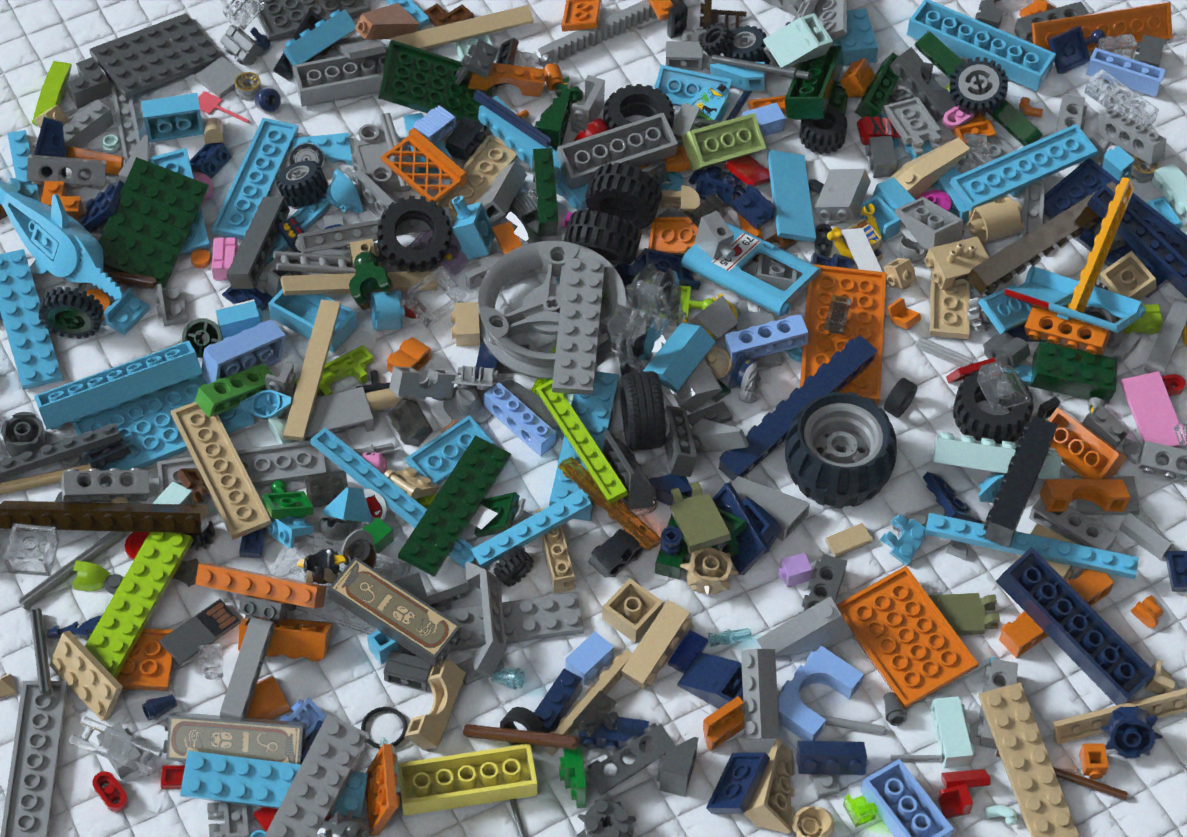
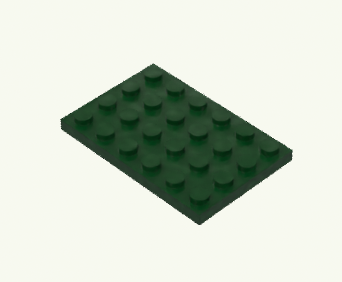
M390 40L378 95L379 99L427 114L431 109H435L440 105L456 117V123H460L464 117L481 123L478 115L479 107L482 104L474 100V94L478 89L468 88V72L459 85L455 84L457 81L455 75L459 67H463L460 61ZM493 86L487 90H481L492 98Z
M136 157L120 192L121 198L116 210L109 217L99 239L103 249L104 266L119 272L155 277L157 284H161L162 288L165 289L209 189V185Z

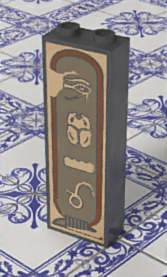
M356 557L329 588L330 599L433 667H436L439 662L443 663L449 654L448 650L452 645L455 647L461 640V626Z
M173 712L165 720V731H168V737L164 741L163 753H166V760L186 761L188 751L301 765L305 749L306 723Z

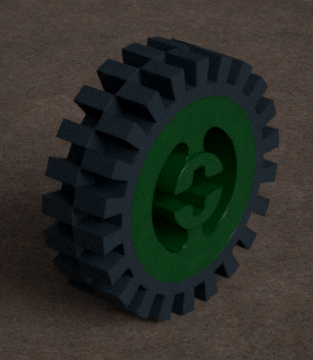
M57 287V291L53 288L50 292L47 291L43 295L39 309V320H41L42 325L46 324L45 328L48 330L52 328V333L56 334L59 331V336L64 337V334H68V338H73V335L77 339H81V336L89 338V335H95V332L97 333L101 327L104 314L103 305L100 304L99 299L94 300V295L90 294L87 296V291L83 290L82 293H79L78 288L71 291L70 287H66L64 291L62 287Z

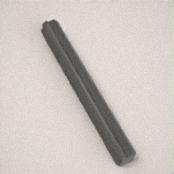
M37 608L30 611L39 691L40 695L45 697L52 694L43 615L42 610Z

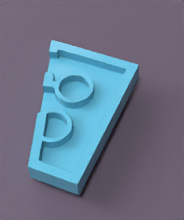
M349 133L293 138L294 149L302 144H312L321 150L323 159H329V162L332 163L342 161L346 162V165H352Z

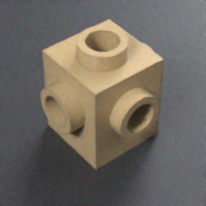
M897 258L884 266L887 281L892 288L904 290L917 280L915 269L910 259Z

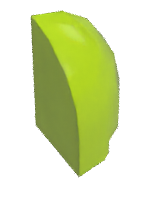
M76 560L74 571H77L75 581H72L73 589L80 591L102 589L106 578L111 574L97 564Z

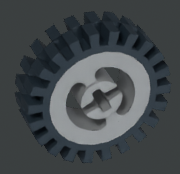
M976 57V60L973 62L972 58H970L967 64L964 61L961 62L960 67L957 65L955 72H952L950 78L951 100H954L955 106L959 105L960 111L965 109L968 115L972 111L974 112L973 116H978V112H981L982 116H984L986 111H989L991 114L994 112V108L998 110L1000 104L1003 105L1008 91V77L1005 70H1001L1000 64L995 66L994 60L988 63V58L984 57L983 61H980V57Z

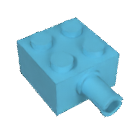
M459 196L460 200L458 197H455L452 200V204L458 215L452 227V232L460 243L462 253H465L468 260L489 255L495 236L492 232L493 225L482 202L466 205L463 196Z

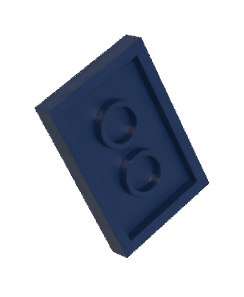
M119 180L114 185L110 184L104 192H99L96 198L90 199L85 206L87 210L81 216L79 223L88 232L114 214L121 198L120 192L124 182Z
M732 753L706 809L710 813L744 814L770 757L766 753Z

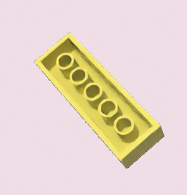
M530 744L398 763L403 816L537 796V779Z

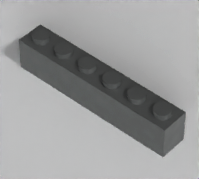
M284 196L263 197L260 205H258L243 241L233 258V262L227 270V279L230 281L233 289L255 288L280 234L277 226L286 221L290 212Z

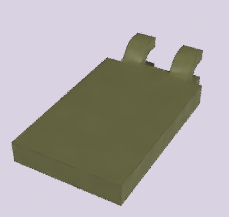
M699 482L690 484L693 491L692 497L686 499L682 498L679 488L671 490L673 505L670 506V510L690 552L731 540L730 532L711 495H703Z
M979 593L928 595L957 635L984 634L985 628L998 629V622H1000L999 613H991L986 616L985 610H995V604L997 603L996 594L987 595L983 598H980Z

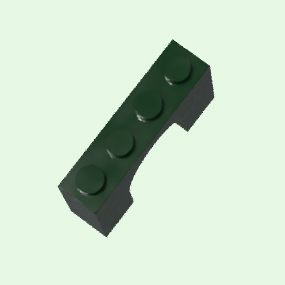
M552 148L533 149L532 173L533 182L536 184L537 232L540 237L557 236L559 219Z

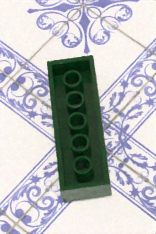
M830 46L826 55L799 63L797 67L799 71L810 72L811 79H792L785 97L787 119H824L844 66L842 46Z

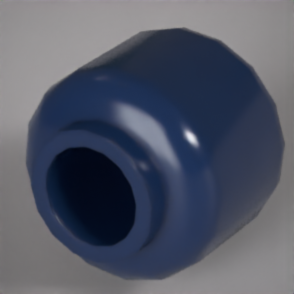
M261 89L255 95V105L263 112H274L281 105V96L275 89Z

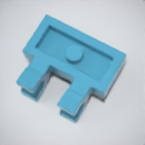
M899 514L897 517L894 516L890 524L902 531L899 538L897 539L896 535L888 531L887 534L884 533L880 541L892 548L889 552L890 555L904 565H908L926 537V528L913 518L908 522L904 516Z

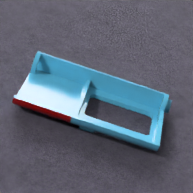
M1035 266L1030 267L1023 284L1013 289L1005 288L1004 291L1005 296L1058 313L1057 317L1069 320L1071 317L1115 333L1131 325L1139 317L1142 318L1146 309L1142 301L1094 286L1086 307L1103 308L1110 315L1122 318L1121 320L1112 323L1067 308V305L1071 303L1074 288L1078 286L1079 281Z

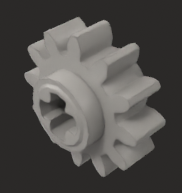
M977 297L970 299L967 317L969 323L976 329V332L980 333L988 331L990 319L978 304V301L982 298Z

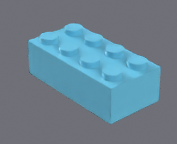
M281 289L268 303L270 318L310 340L321 299L334 300L323 294L284 296L283 289ZM342 304L329 349L333 353L358 327L356 312Z

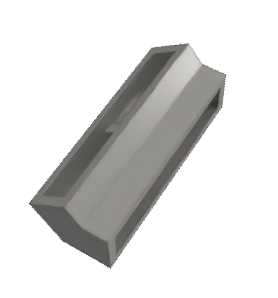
M1130 512L1120 525L1119 530L1160 561L1174 545Z

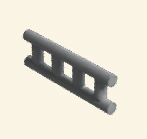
M274 251L273 253L274 259H281L282 263L277 262L276 270L323 274L355 273L354 268H348L346 265L351 264V256ZM289 260H300L301 264H292ZM308 261L319 262L320 265H309ZM327 262L338 263L339 267L328 266Z

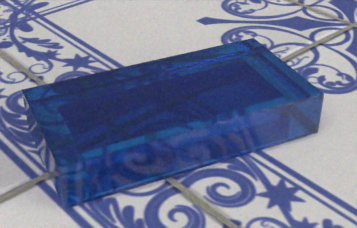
M689 630L669 659L668 665L684 674L698 653L703 652L709 639Z

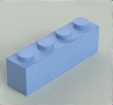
M1095 48L1090 58L1086 75L1156 97L1165 74V69Z

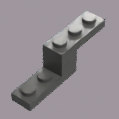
M419 572L393 581L428 605L433 604L434 608L446 604L445 599L453 597L455 601L466 597L465 592L470 591L467 582L427 596Z

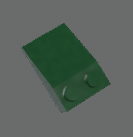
M566 90L541 114L540 120L535 123L537 129L551 137L550 146L556 151L558 146L563 145L570 119L571 90Z

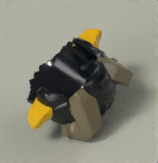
M322 549L318 553L299 560L297 567H301L305 571L306 582L313 584L316 582L318 585L330 583L332 585L342 573L339 570V566L346 562V558L343 555H338L333 549Z

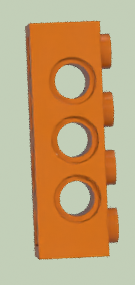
M1032 306L1025 325L1026 335L1033 340L1042 339L1051 344H1061L1068 348L1085 350L1093 355H1104L1111 335L1109 330L1071 317L1069 320L1057 317L1058 313ZM1045 326H1052L1051 329H1043ZM1067 330L1072 331L1070 334L1067 335L1062 334L1064 331ZM1085 335L1091 336L1089 339H1082Z

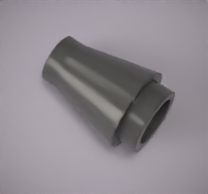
M894 692L886 693L883 696L886 721L892 726L903 724L906 721V710Z

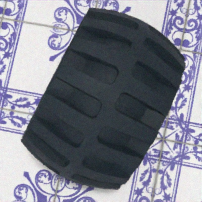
M830 392L828 395H820L811 400L793 419L785 441V460L788 472L795 485H798L799 490L807 498L814 499L820 505L834 506V508H843L844 506L855 507L861 505L866 499L870 500L876 496L890 479L897 458L896 434L887 414L882 408H878L871 399L857 396V393Z

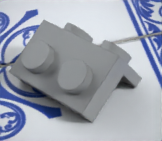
M286 362L279 377L267 374L265 377L266 390H273L287 396H292L296 388L294 384L296 377L294 364Z

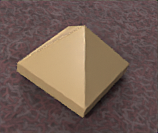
M12 674L1 676L0 698L17 693Z

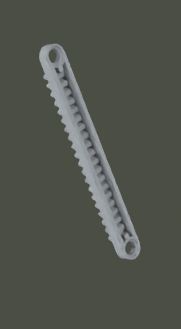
M643 0L599 20L598 28L577 30L540 47L534 52L533 60L541 67L552 62L558 63L559 59L565 60V56L570 58L571 54L576 55L577 51L583 52V48L589 49V45L594 47L595 43L600 44L601 40L607 41V37L613 38V34L618 36L619 31L624 33L625 29L631 30V26L637 27V23L643 24V20L648 22L649 18L654 19L656 13L649 1Z

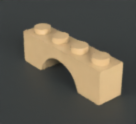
M448 658L443 663L439 662L436 667L432 666L428 675L427 682L433 693V705L430 712L425 715L412 717L405 734L407 739L422 750L436 748L440 744L445 726L449 722L450 713L456 704L458 692L463 685L466 672Z

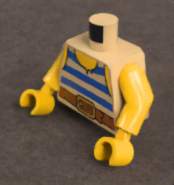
M868 204L869 212L865 206L861 209V214L866 216L867 220L863 218L849 229L863 228L879 262L884 256L880 251L882 236L876 218L872 216L875 212V206ZM832 228V231L827 234V238L835 241L834 245L841 256L854 260L840 228Z

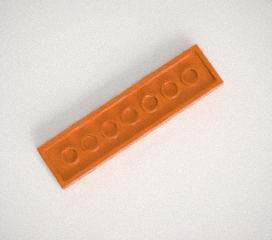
M1170 2L1031 23L1033 44L1049 51L1051 49L1048 39L1076 26H1081L1084 39L1090 37L1094 30L1099 29L1105 33V40L1101 44L1092 43L1087 46L1088 52L1094 51L1095 48L1108 49L1137 44L1138 41H1142L1143 35L1162 39L1173 38Z

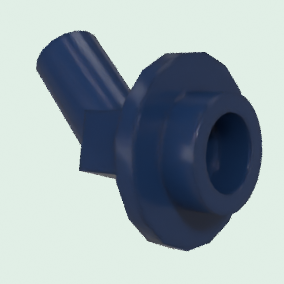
M253 27L249 32L256 38L254 41L263 47V51L268 50L271 46L268 37Z

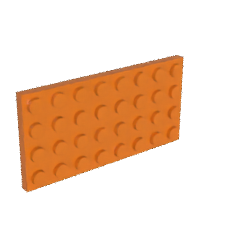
M812 264L821 268V273L807 286L804 323L809 335L808 344L802 347L800 387L804 385V381L810 375L814 376L817 373V370L823 363L827 364L830 362L832 356L837 351L841 352L850 339H855L860 335L877 349L875 360L839 393H857V396L867 397L874 401V403L879 404L886 272Z

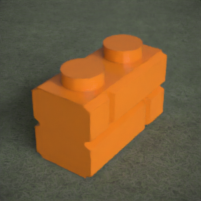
M866 58L851 63L840 80L843 88H846L845 92L849 98L855 96L858 98L866 94V88L869 87L875 76L872 68H869L870 65Z

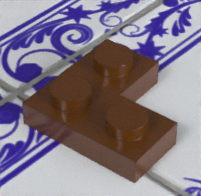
M437 3L424 11L429 17L430 23L435 27L474 18V13L463 4L449 13Z

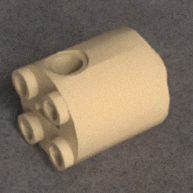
M1005 196L974 207L972 211H969V232L974 237L978 236L981 244L1018 233L1024 229L1020 216V203L1018 201L1014 202L1013 199Z

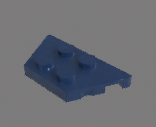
M644 248L641 255L635 259L633 265H630L627 274L635 276L646 264L651 263L657 268V281L661 282L666 271L670 269L677 273L680 285L691 286V289L699 290L701 282L699 280L695 281L692 277L693 272L682 267V256ZM674 280L667 282L668 284L675 285Z

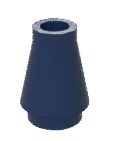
M171 694L146 700V703L142 704V709L148 720H156L176 707L177 702L174 695Z

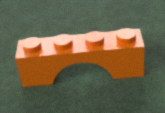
M493 63L486 79L469 70L468 88L487 90L493 85L508 83L517 86L521 90L522 95L540 97L545 85V71L540 68Z
M1045 479L1039 493L1046 512H1066L1070 502L1080 499L1097 504L1105 512H1124L1130 500V495L1123 479Z

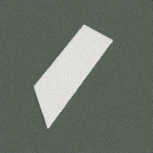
M863 228L841 230L860 270L883 272ZM886 280V287L890 288Z

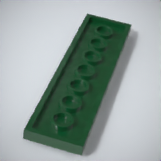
M475 435L398 553V558L435 577L510 460L511 453Z

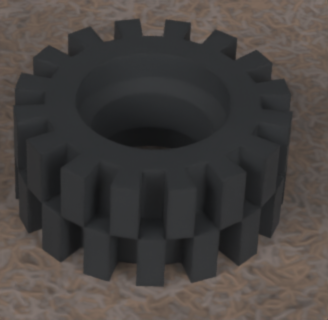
M722 22L720 24L716 23L715 26L713 24L710 25L711 28H706V33L703 32V37L699 39L702 49L710 57L712 55L721 56V53L725 54V50H729L730 45H733L735 40L734 34Z
M515 547L514 550H509V553L506 552L504 557L499 559L500 562L496 563L494 574L500 578L505 586H513L516 582L519 583L522 577L525 578L526 573L531 571L530 568L533 567L534 560L522 547Z

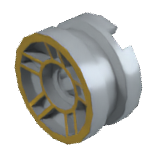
M244 72L235 79L236 94L241 97V100L251 101L252 98H255L256 93L262 89L260 78L255 73Z
M1135 156L1131 178H1135L1139 183L1152 181L1158 163L1156 162L1151 165Z

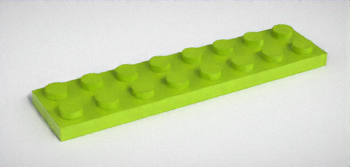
M150 532L85 645L87 650L115 679L193 542L192 536L183 533Z

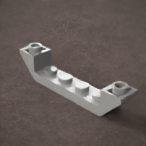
M467 562L465 563L466 581L481 589L486 645L473 651V667L478 673L490 678L507 650L500 578L479 566Z

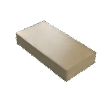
M860 523L826 537L825 542L834 557H838L872 543V537L864 524Z

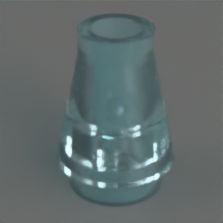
M519 668L496 669L491 677V681L516 690L523 687L525 673L520 671Z

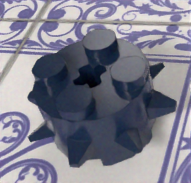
M1139 706L1119 707L1113 710L1108 726H1103L1100 729L1109 734L1110 740L1105 745V748L1107 750L1115 749L1125 759L1139 758L1140 754L1150 755V750H1152L1155 740L1162 739V735L1154 732L1153 728L1158 717L1156 715L1150 716L1146 710L1140 709Z

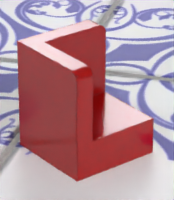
M966 784L941 789L937 800L946 819L970 814L973 802Z

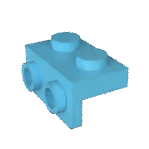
M270 516L271 525L268 526V534L288 548L294 547L295 536L313 534L314 526L304 518L291 516L285 519H275Z

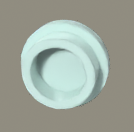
M110 134L103 138L102 148L105 151L114 152L120 148L121 142L117 136Z

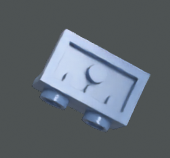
M308 697L304 701L299 699L291 707L293 712L289 716L283 715L279 720L305 722L306 739L314 730L317 721H323L327 715Z

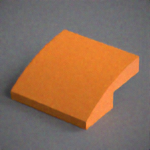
M978 112V116H974L972 120L964 125L957 126L954 130H951L954 137H959L964 143L996 136L991 121L987 120L985 115L982 116L981 112Z
M739 696L703 719L704 738L710 752L745 728L744 714L742 713L744 702Z

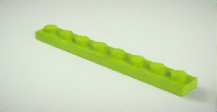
M553 379L537 387V394L608 503L612 504L628 496L626 488L564 394L552 392Z

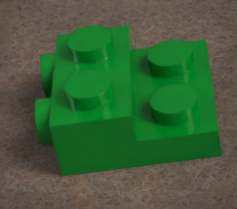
M578 747L575 750L563 748V757H559L560 781H565V789L570 788L571 800H576V807L585 808L586 781L582 748Z

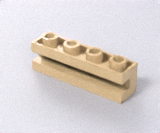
M537 509L536 513L542 511L543 509ZM561 525L540 537L553 593L574 590L575 576Z

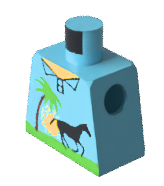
M721 83L715 91L705 86L687 104L700 107L701 112L697 119H711L721 122L729 108V103L724 97L729 89Z

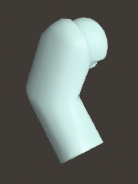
M1005 805L984 807L986 819L1002 816L1005 817L1007 824H1015L1018 821L1016 817L1018 814L1015 809Z

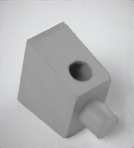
M715 211L701 217L695 243L712 259L724 256L726 260H729L735 255V251L731 247L734 235L719 212Z

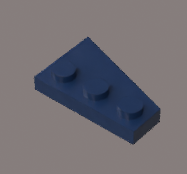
M44 116L34 155L65 157L63 121ZM48 166L42 168V172L45 175L53 173L52 169ZM63 168L61 173L67 177L66 168Z
M926 472L922 477L927 483L926 487L936 496V502L944 508L947 517L980 524L983 522L978 516L975 517L969 513L971 508L955 497L957 493L941 476Z

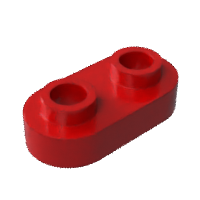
M1177 374L1161 376L1169 396L1178 395L1183 392L1186 382L1182 376Z
M108 771L97 773L92 780L95 792L108 810L112 812L122 811L128 804L126 792L112 773ZM105 783L109 784L107 787H101ZM115 800H120L117 804L113 803Z

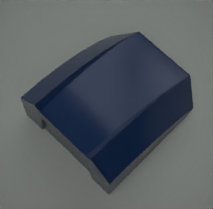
M746 496L742 502L770 549L779 534L782 533L781 525L765 509Z

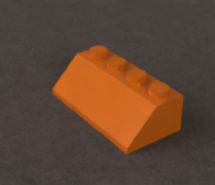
M1057 407L1048 419L1049 422L1058 425L1050 448L1056 449L1062 456L1061 462L1084 479H1109L1117 473L1128 458L1066 410Z
M245 618L239 625L238 651H240L250 621L248 618ZM290 618L281 620L278 624H274V632L266 656L277 657L278 655H287L289 659L307 657L310 661H321L328 654L333 623Z

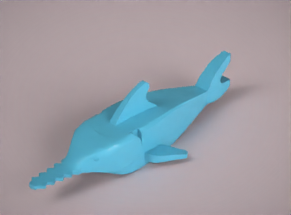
M10 178L8 184L0 180V204L5 209L20 239L36 259L30 266L31 274L51 273L57 277H64L67 281L73 283H92L93 286L103 289L104 293H108L110 297L113 296L114 300L123 299L122 287L117 286V282H113L112 277H108L107 272H103L104 255L100 243L84 226L66 213L58 194L52 196V206L19 194L21 185L16 178Z

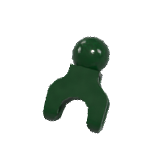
M368 251L359 253L354 260L356 273L350 280L349 288L352 298L358 306L367 303V296L371 291L382 289L385 295L394 292L392 280L387 276L385 269L379 267L377 256Z

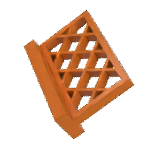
M415 128L408 132L409 136L381 156V161L421 196L426 197L428 202L431 200L438 202L457 186L461 188L466 184V172ZM408 143L414 148L413 151H402L403 147ZM391 156H400V161L391 162L389 158ZM402 156H413V162H402ZM416 156L425 157L427 159L426 163L415 162ZM402 167H413L412 173H404L401 169ZM415 167L426 168V174L415 173ZM428 168H437L440 172L439 174H428ZM424 178L426 183L425 185L416 184L414 179ZM428 179H439V185H428ZM441 179H450L452 183L450 185H441ZM427 190H439V193L432 198L427 193Z

